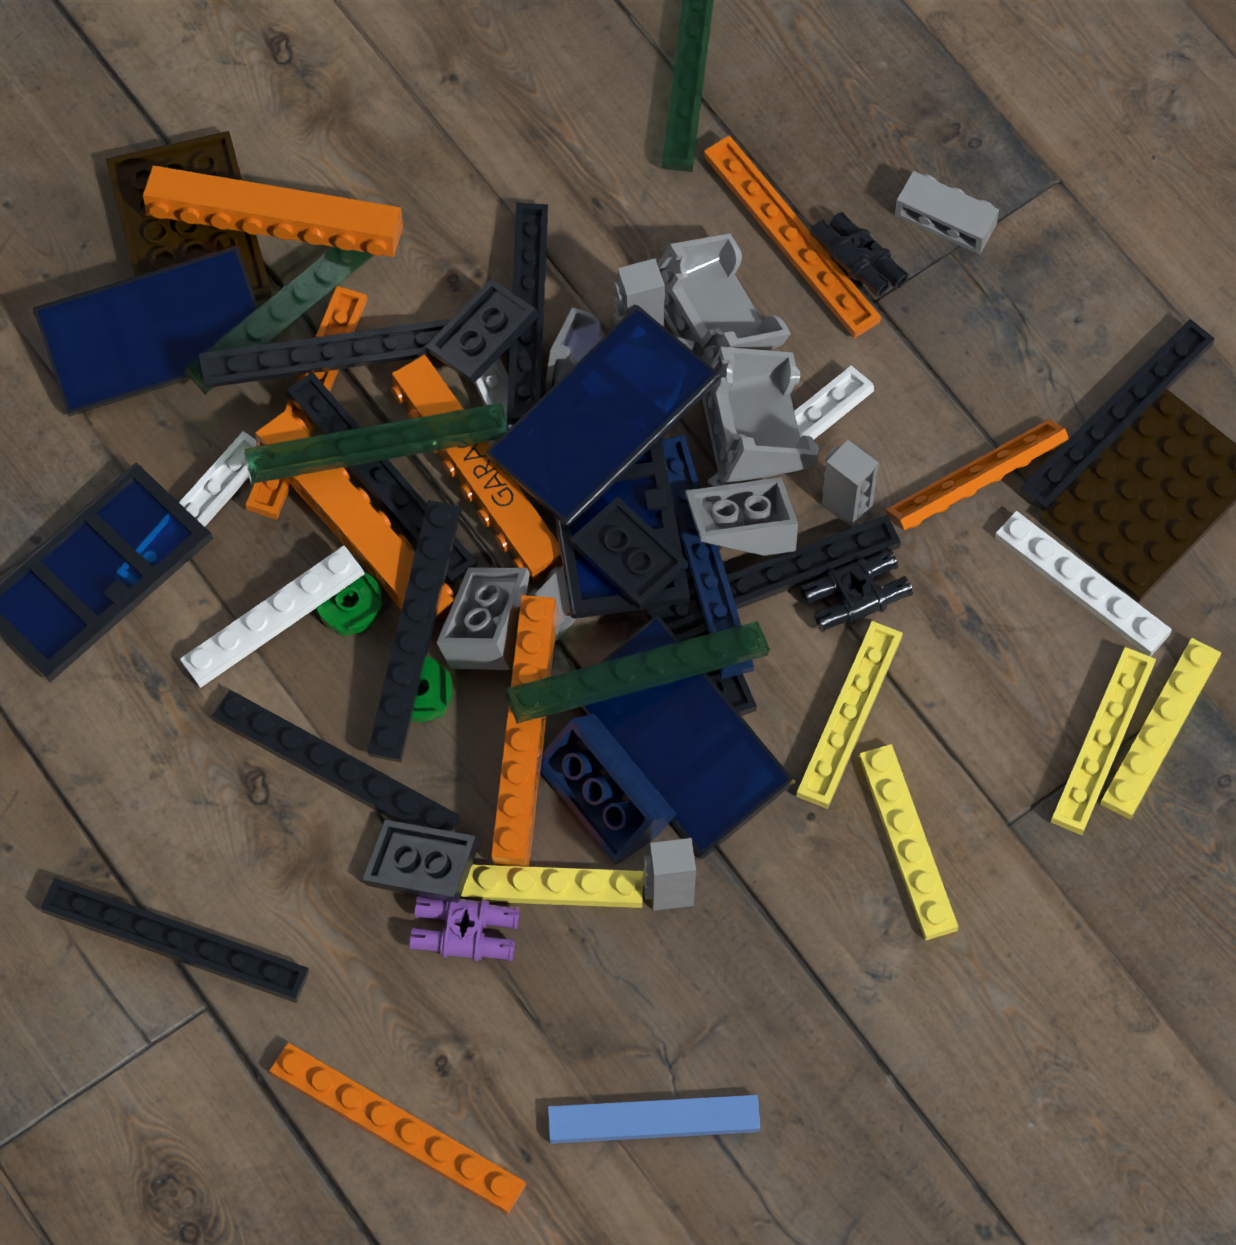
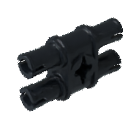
M844 212L835 215L829 224L822 219V221H818L812 227L810 235L828 250L829 258L839 263L849 273V277L852 280H859L876 297L882 296L889 289L890 285L897 289L908 280L910 274L891 258L890 250L883 248L872 238L870 231L856 226Z
M891 549L868 559L858 557L856 561L837 569H829L824 577L800 585L801 595L803 598H807L805 599L807 605L832 594L837 596L840 601L839 604L819 612H814L815 622L817 626L821 624L819 630L822 633L842 623L855 624L863 617L878 611L882 613L887 609L888 604L913 595L910 582L906 584L908 582L906 576H902L880 587L875 585L873 578L893 569H898V561L896 556L891 557L894 554Z

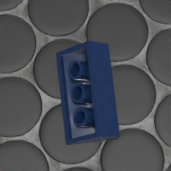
M595 714L571 719L542 754L540 772L615 864L621 863L656 838L677 814Z

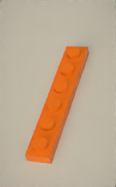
M1048 419L885 509L890 521L904 531L915 528L924 519L935 513L946 511L951 504L962 498L973 496L978 489L987 484L1000 481L1005 474L1014 469L1027 466L1032 459L1043 453L1054 451L1061 443L1069 440L1066 429Z

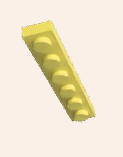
M874 621L871 622L797 790L796 797L828 809L900 644L902 632Z
M1191 638L1107 789L1100 805L1131 820L1216 666L1221 652Z
M1127 647L1124 648L1053 814L1051 823L1083 835L1154 667L1155 658Z
M892 744L860 753L859 760L924 940L957 932V921Z
M472 865L460 899L476 901L486 899L489 902L642 908L643 871Z

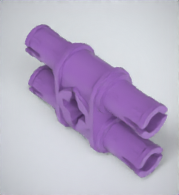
M417 896L415 918L445 920L447 927L443 929V932L413 927L411 931L412 936L410 937V950L440 952V956H443V958L448 956L474 959V962L482 960V957L513 962L515 939L485 937L483 928L486 929L487 925L517 930L520 907L490 905V902L486 901V899H482V901L460 899L458 903ZM468 919L470 927H468L467 932L462 937L460 930Z

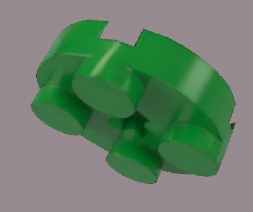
M365 573L317 607L319 618L324 625L334 630L340 636H349L367 630L382 614V593L377 581L371 575ZM348 596L350 599L356 597L358 600H356L355 606L349 608L342 606L344 603L343 597Z
M426 657L421 679L423 687L429 689L423 695L417 696L411 722L421 723L441 718L447 712V707L452 700L453 685L450 673L431 657Z

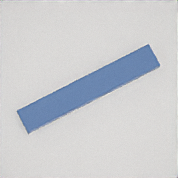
M758 1095L548 1107L550 1144L760 1132Z

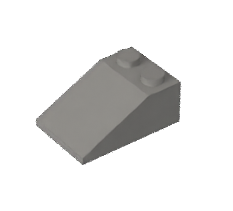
M782 477L686 490L685 496L701 542L763 556L796 551L798 521Z
M528 568L467 569L437 640V644L450 669H511L515 657L521 596L527 595L530 573Z

